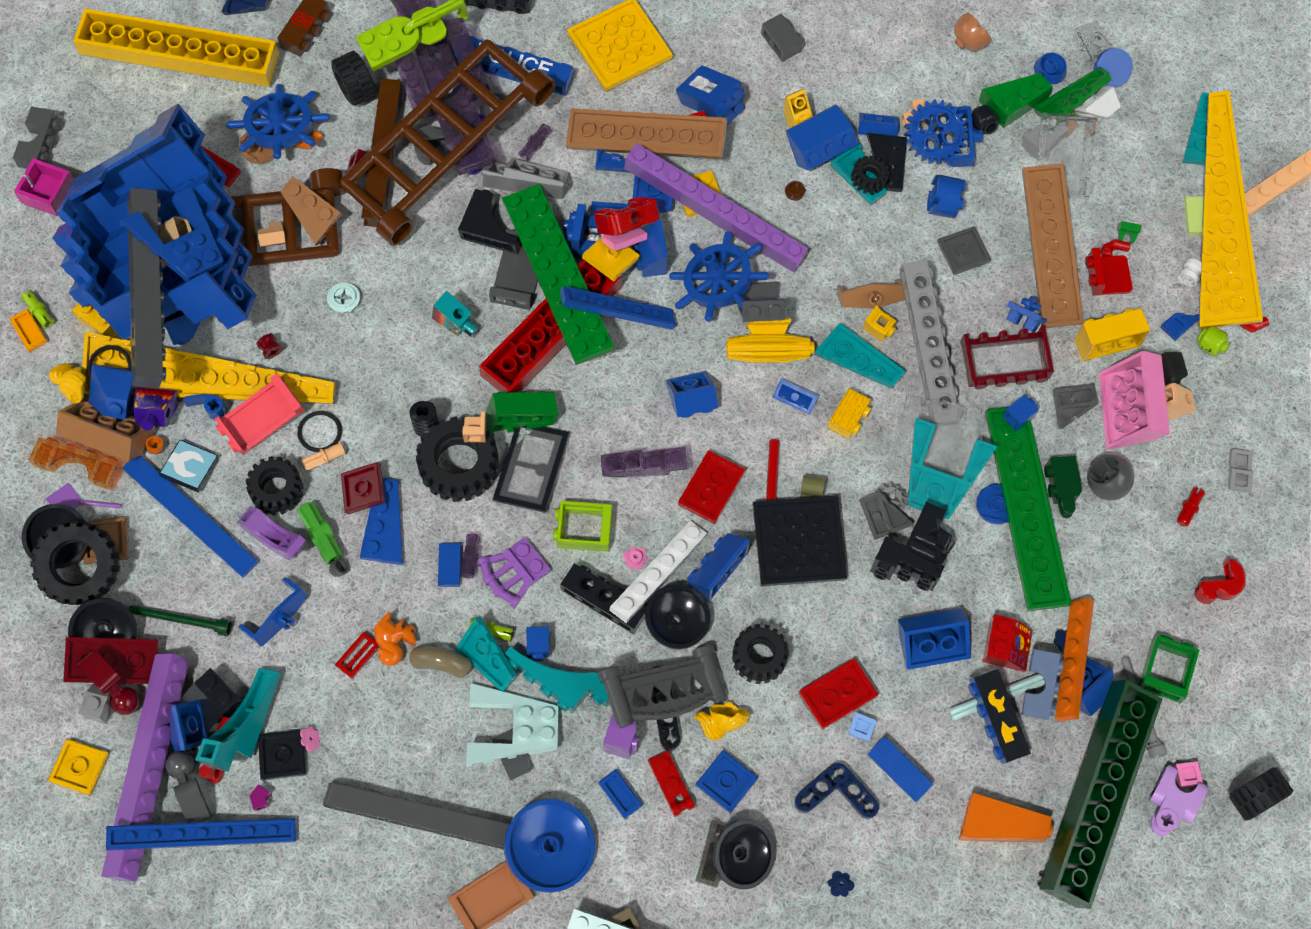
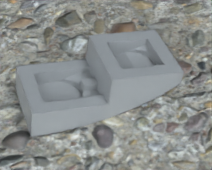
M1230 449L1229 490L1251 492L1253 471H1251L1252 451Z

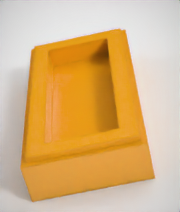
M28 308L9 318L29 353L48 343Z

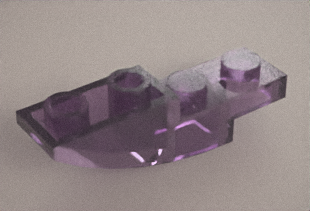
M686 447L643 452L641 449L601 455L603 477L670 475L669 472L689 469Z

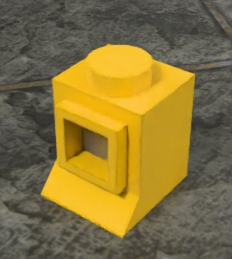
M876 305L865 319L863 329L881 342H884L887 337L891 338L896 332V320L881 311L878 305Z

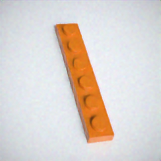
M1090 597L1073 600L1070 605L1063 654L1064 663L1060 676L1055 719L1059 722L1079 719L1094 601Z

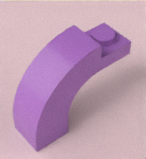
M249 506L236 522L256 540L288 560L301 551L302 545L306 541L300 535L283 529L255 507Z

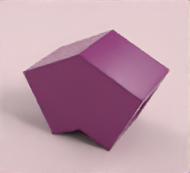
M259 784L250 794L254 811L269 807L267 800L272 795Z

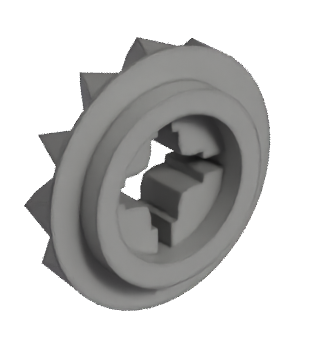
M892 482L882 483L876 489L875 493L880 492L886 499L888 497L885 495L890 496L891 493L895 492L894 499L896 501L892 500L890 503L900 512L905 509L908 497L906 490L900 484Z

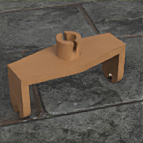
M896 279L895 284L870 283L844 290L842 286H837L838 301L842 307L875 308L876 305L881 307L905 300L903 285L900 279Z

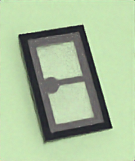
M527 426L515 428L492 501L546 513L570 433L548 427L528 430Z

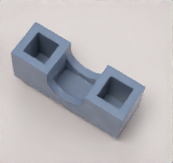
M1037 649L1032 650L1029 671L1040 674L1044 679L1045 685L1038 694L1025 693L1021 715L1049 720L1050 716L1054 717L1056 703H1052L1054 694L1058 695L1060 681H1056L1057 673L1062 672L1064 660L1060 659L1061 654Z

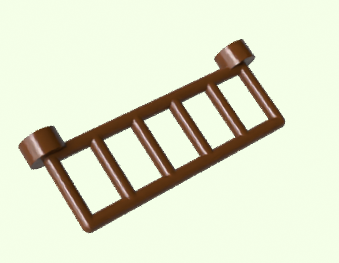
M486 39L340 179V186L379 221L376 232L391 246H396L408 237L414 226V222L405 213L518 102L525 98L533 106H540L552 95L556 83L541 69H535L529 73L494 42ZM487 54L521 81L503 101L469 73ZM459 81L493 109L475 128L471 127L441 101ZM431 108L465 137L446 157L412 128ZM402 136L407 138L436 164L418 184L413 182L384 156ZM374 164L408 193L388 212L355 184Z
M322 168L310 173L311 188L309 189L334 208V197L344 192V189L340 186L342 171L335 168ZM281 191L231 196L235 202L234 208H241L244 246L252 255L249 266L328 258L339 255L337 221L326 234L327 245L298 248L295 213L283 197ZM282 203L286 250L258 253L253 206Z

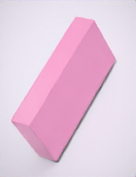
M637 227L619 235H603L602 242L612 250L617 251L646 240L647 232Z

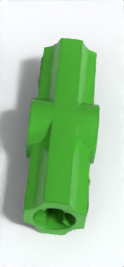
M307 502L301 505L297 512L307 528L306 531L315 547L317 546L326 564L330 565L335 559L343 558L344 556L333 538L334 534L326 520H323L314 502Z

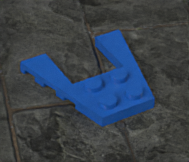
M597 149L595 170L629 172L624 169L625 158H621V155L609 154ZM635 175L633 198H654L657 201L659 213L671 212L673 198ZM592 201L591 215H594V212L600 209L611 208L620 210L628 207V204Z
M191 187L174 194L172 200L195 230L163 244L139 211L121 219L119 223L122 227L128 228L133 233L132 236L139 242L143 241L148 245L153 254L162 257L167 262L166 265L186 282L205 271L209 272L221 266L224 262Z

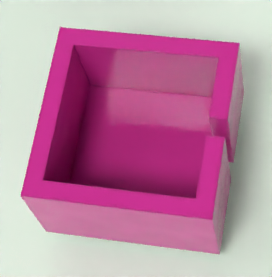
M33 158L25 171L27 179L22 176L14 193L21 204L58 216L56 211L74 179L70 171Z

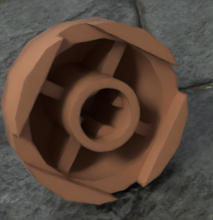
M969 12L963 14L956 22L954 34L957 39L954 41L960 49L965 47L969 51H979L992 40L985 28L982 29L979 25L980 22Z

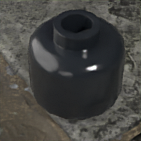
M989 105L978 106L972 111V125L975 130L982 129V133L985 135L993 133L998 128L999 117Z

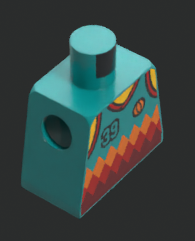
M445 291L433 305L432 319L456 336L463 331L472 337L478 330V327L471 322V311L448 291Z

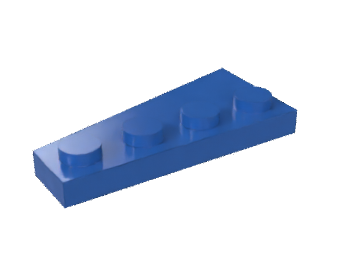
M383 478L386 503L370 508L360 559L403 566L399 482L395 479Z

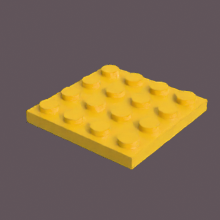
M626 0L567 29V35L605 92L673 59L672 52L636 0Z

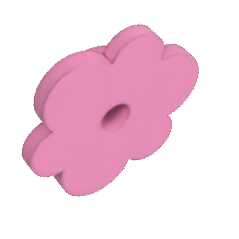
M630 547L629 551L623 554V559L627 561V567H633L636 570L642 569L643 563L648 561V558L645 556L646 550L642 547Z
M309 726L300 731V736L302 737L301 744L306 746L308 752H313L315 748L320 747L319 732L317 730L314 731V728Z

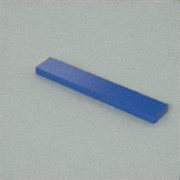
M563 286L560 289L563 307L671 330L676 326L672 309Z

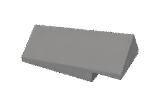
M514 157L510 159L508 164L491 160L483 171V187L518 192L540 184L546 197L562 199L570 172Z

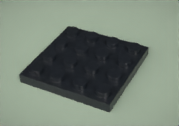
M838 496L754 501L752 503L761 587L847 580Z

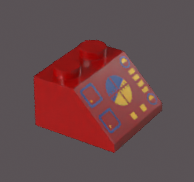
M994 614L989 622L982 662L1026 672L1033 630L1016 619Z

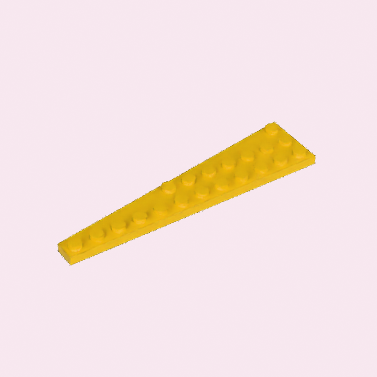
M1230 90L1208 94L1199 329L1211 326L1223 327L1260 323L1263 321Z
M84 331L82 374L86 377V381L83 384L84 395H89L91 378L88 373V362L91 355L100 347L114 345L123 348L131 358L130 340L117 339ZM165 348L166 357L165 361H163V367H166L165 381L162 380L159 388H155L177 390V398L203 394L218 396L222 400L245 401L272 382L270 378L277 373L300 403L334 404L335 394L334 382L184 351H176ZM117 350L102 351L93 361V364L128 370L125 356ZM134 387L133 397H135L136 387Z

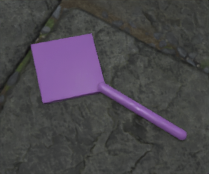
M69 483L46 498L49 504H63L74 509L81 504L111 508L122 507L121 504L81 500Z

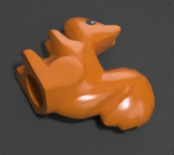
M390 612L377 623L373 631L375 632L376 643L380 647L377 651L379 654L378 658L384 665L394 666L403 658V651L398 643L404 640L408 644L415 646L416 639L414 626L408 624L402 627L404 619H401L396 624L393 623Z

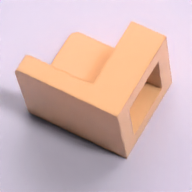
M481 411L480 417H465L463 426L464 442H486L485 411Z

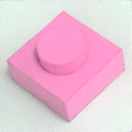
M1198 761L1174 765V768L1178 771L1176 778L1179 788L1196 786L1200 782L1203 783Z

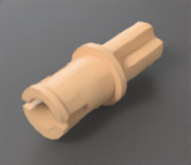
M339 442L327 449H319L320 452L304 458L302 463L306 470H310L324 463L329 464L328 461L345 455V451Z

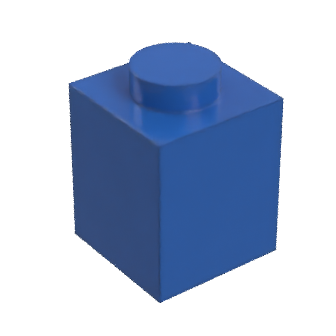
M1024 394L1005 410L1002 417L1017 432L1035 418L1039 409L1035 401Z
M526 627L527 658H531L533 661H543L545 658H549V627Z

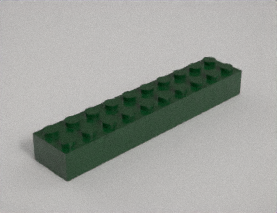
M1127 679L1111 682L1039 887L1040 890L1076 908L1091 909L1163 700Z

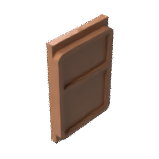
M505 861L447 899L465 929H488L528 903L534 896L528 887L524 886L514 877Z

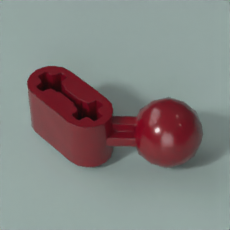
M95 649L76 663L103 694L108 692L111 695L110 703L114 712L120 715H130L139 707L137 692L132 688L122 687L119 684L122 680L120 676Z

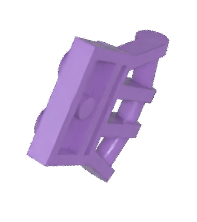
M525 537L509 549L507 548L502 554L482 557L477 560V564L481 567L483 573V582L486 586L492 588V593L495 597L510 603V606L514 609L518 606L528 588L551 572L550 567ZM507 560V564L495 573H491L490 564ZM513 568L517 574L503 585H499L496 580ZM520 580L524 581L517 595L513 596L506 592Z

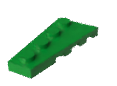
M1098 67L1033 106V109L1043 120L1051 126H1055L1112 79L1110 73L1102 67Z

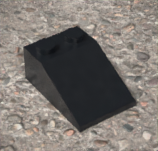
M211 668L192 684L179 702L181 704L200 699L208 737L217 730L222 718H231L242 703L241 699Z

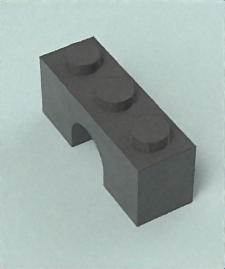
M30 107L25 124L29 132L37 134V136L29 142L18 141L13 155V159L18 167L27 169L33 158L45 163L48 162L49 148L53 147L55 131H58L60 127V120L54 110Z

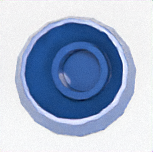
M1046 53L1035 61L1034 72L1035 74L1041 73L1050 84H1058L1066 78V61L1057 53Z

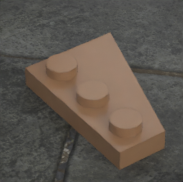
M294 176L281 190L283 197L314 244L318 246L342 213Z

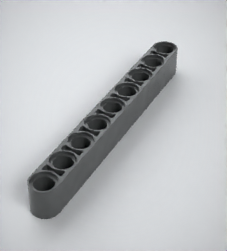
M336 783L328 784L322 804L330 809L334 808V810L503 850L504 837L509 825Z

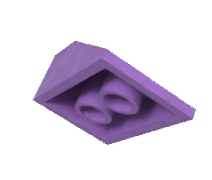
M612 714L603 741V751L629 760L631 754L635 755L639 744V737L636 736L635 719L632 720L631 726L620 729Z

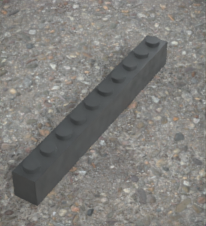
M131 187L127 197L128 216L139 211L162 241V236L158 235V230L161 228V217H158L161 201L157 199V190ZM128 229L132 386L159 388L162 380L165 381L166 367H163L166 349L162 348V342L165 339V329L161 328V323L164 322V310H161L164 292L160 291V285L163 283V272H160L159 266L162 265V257L153 254L150 251L151 248L143 241L139 242Z

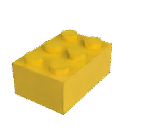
M1130 308L1121 314L1115 315L1111 313L1098 320L1094 318L1086 320L1074 341L1084 362L1140 347L1150 332V327L1142 308L1136 310Z

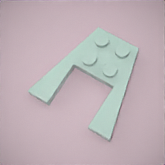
M470 683L469 707L514 709L512 744L467 742L466 767L480 762H484V764L491 763L495 759L506 757L512 759L516 758V755L526 753L532 755L557 750V705Z

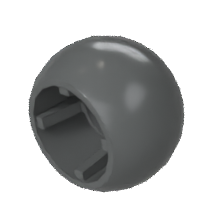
M1113 454L1104 455L1097 458L1090 465L1087 473V483L1093 494L1100 499L1108 501L1118 500L1126 496L1132 489L1134 471L1129 462L1121 456Z

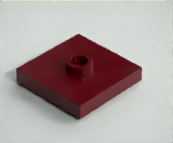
M375 462L341 473L344 513L349 515L386 503L381 463Z

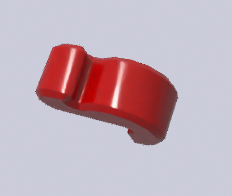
M1227 558L1223 563L1225 579L1203 580L1195 589L1194 595L1196 599L1203 604H1211L1217 598L1231 600L1237 597L1246 586V574L1242 565L1235 559Z

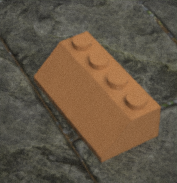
M83 398L80 403H73L58 411L56 434L64 437L66 440L78 442L84 447L94 448L103 454L112 455L121 461L130 462L142 454L146 447V440L152 436L156 426H153L151 430H144L135 423V417L128 415L126 420L104 416L89 404V400Z

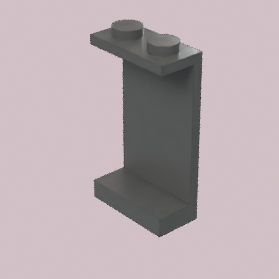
M506 229L505 232L518 238L520 250L518 255L503 251L494 287H490V302L530 310L538 280L516 230Z
M777 282L751 283L747 292L742 296L745 299L742 301V309L737 304L743 322L785 320V299L777 298Z

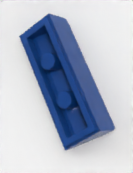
M885 736L867 754L915 802L933 786V783Z

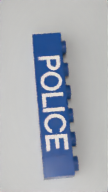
M462 35L454 57L461 63L483 41L473 36ZM497 45L529 73L535 69H541L555 81L556 85L553 92L564 96L567 95L574 77L572 66L566 63L551 61L546 57H537L528 52L516 51L511 47ZM489 54L473 68L521 83L520 80Z

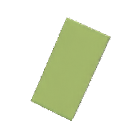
M1186 196L1184 206L1187 235H1202L1204 197Z

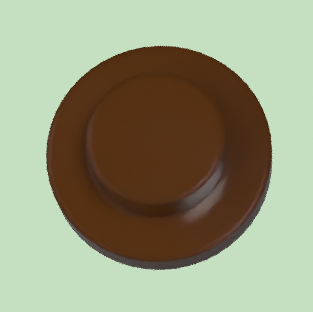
M792 181L786 185L785 195L788 199L797 201L804 196L805 188L799 181Z

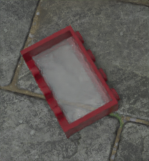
M1041 326L1038 332L1028 333L1027 329L1019 330L1016 335H1008L1007 331H1001L997 337H987V333H981L977 339H969L968 334H963L960 341L968 387L983 389L987 385H995L996 387H1003L1008 383L1023 385L1033 380H1036L1037 383L1048 381L1054 373L1045 326Z

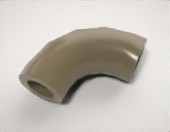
M421 646L412 649L410 652V663L416 669H435L449 673L457 678H463L471 667L469 658L444 648Z

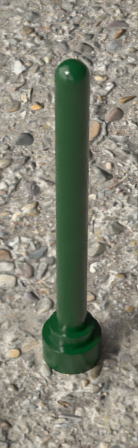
M135 605L128 607L132 614L212 629L218 635L225 637L229 636L232 627V620L225 618L212 621Z

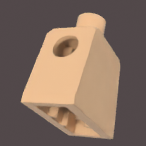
M1176 383L1165 386L1168 420H1173L1186 414H1193L1195 404L1192 392Z

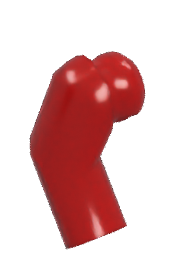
M1113 239L1102 245L1100 252H1102L1101 256H1112L1115 250L1128 252L1131 244L1130 242Z
M1263 317V321L1260 323L1242 324L1240 327L1253 333L1269 326L1270 323L1267 317Z

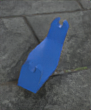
M970 106L958 107L957 115L963 113L961 118L967 120L968 155L950 156L947 158V165L950 167L973 166L975 159L974 142H982V129L973 130Z
M284 577L282 581L294 592L272 611L258 631L254 634L243 624L238 626L244 634L261 647L282 628L285 630L291 628L287 623L290 625L294 624L293 615L308 597L300 587L287 577Z

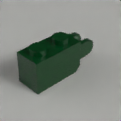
M1076 456L1053 457L1044 466L1045 477L1049 478L1050 483L1048 485L1049 498L1053 499V504H1058L1060 516L1067 519L1075 512V501L1082 492Z

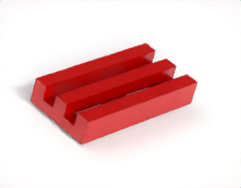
M363 631L337 661L335 666L349 676V678L353 679L380 647L372 637ZM363 640H368L364 644V646L357 652V654L352 658V660L346 665V667H344L343 664L345 663V661L351 656V654L357 649V647L363 642ZM373 644L372 648L366 653V655L350 672L349 670L351 669V667L357 662V660L363 655V653L369 648V646Z

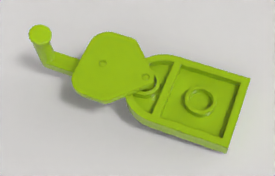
M450 0L436 8H422L414 12L411 19L402 16L391 18L355 36L374 72L413 52L419 43L433 45L444 39L447 30L441 20L442 17L458 10L457 17L461 20H466L469 14L464 0Z

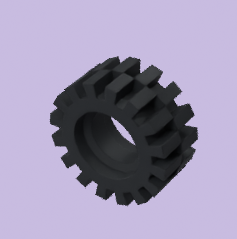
M871 155L869 159L867 156H864L863 159L859 158L851 172V182L854 181L852 185L854 187L858 186V191L863 189L864 194L867 191L870 194H873L874 191L876 194L879 193L880 190L884 189L889 178L890 171H888V165L884 166V161L879 162L880 158L877 157L875 160L873 159L874 156ZM863 172H872L877 178H869Z

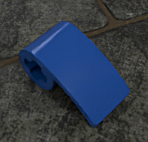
M198 394L186 396L183 399L187 407L204 404L207 414L213 420L218 416L222 418L227 414L226 406L218 396Z

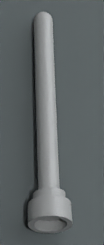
M1123 657L1121 662L1127 680L1139 686L1129 657ZM1154 728L1149 738V749L1147 750L1150 759H1155L1154 756L1157 755L1159 757L1167 755L1165 746L1158 741Z

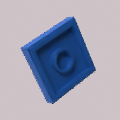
M722 750L695 786L731 814L758 780V777Z

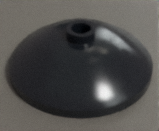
M48 504L36 509L27 518L22 529V544L26 554L33 561V548L37 547V540L40 536H44L48 529L54 528L57 524L63 522H86L84 517L74 508L63 504ZM79 542L65 545L56 556V569L65 568L76 563L84 555L88 546Z
M679 584L668 585L659 589L650 598L645 610V622L651 636L661 645L677 650L687 649L699 643L706 635L710 626V610L702 595L693 588ZM676 617L679 623H673L672 618Z
M95 598L83 603L73 613L68 626V637L136 639L137 635L136 620L130 609L120 601L111 598ZM105 624L108 629L101 631L99 626Z
M741 819L728 824L718 835L713 849V863L718 876L727 885L737 889H751L761 884L770 874L775 861V845L771 834L762 824L748 819ZM736 849H738V855H737V856H735V851H736Z

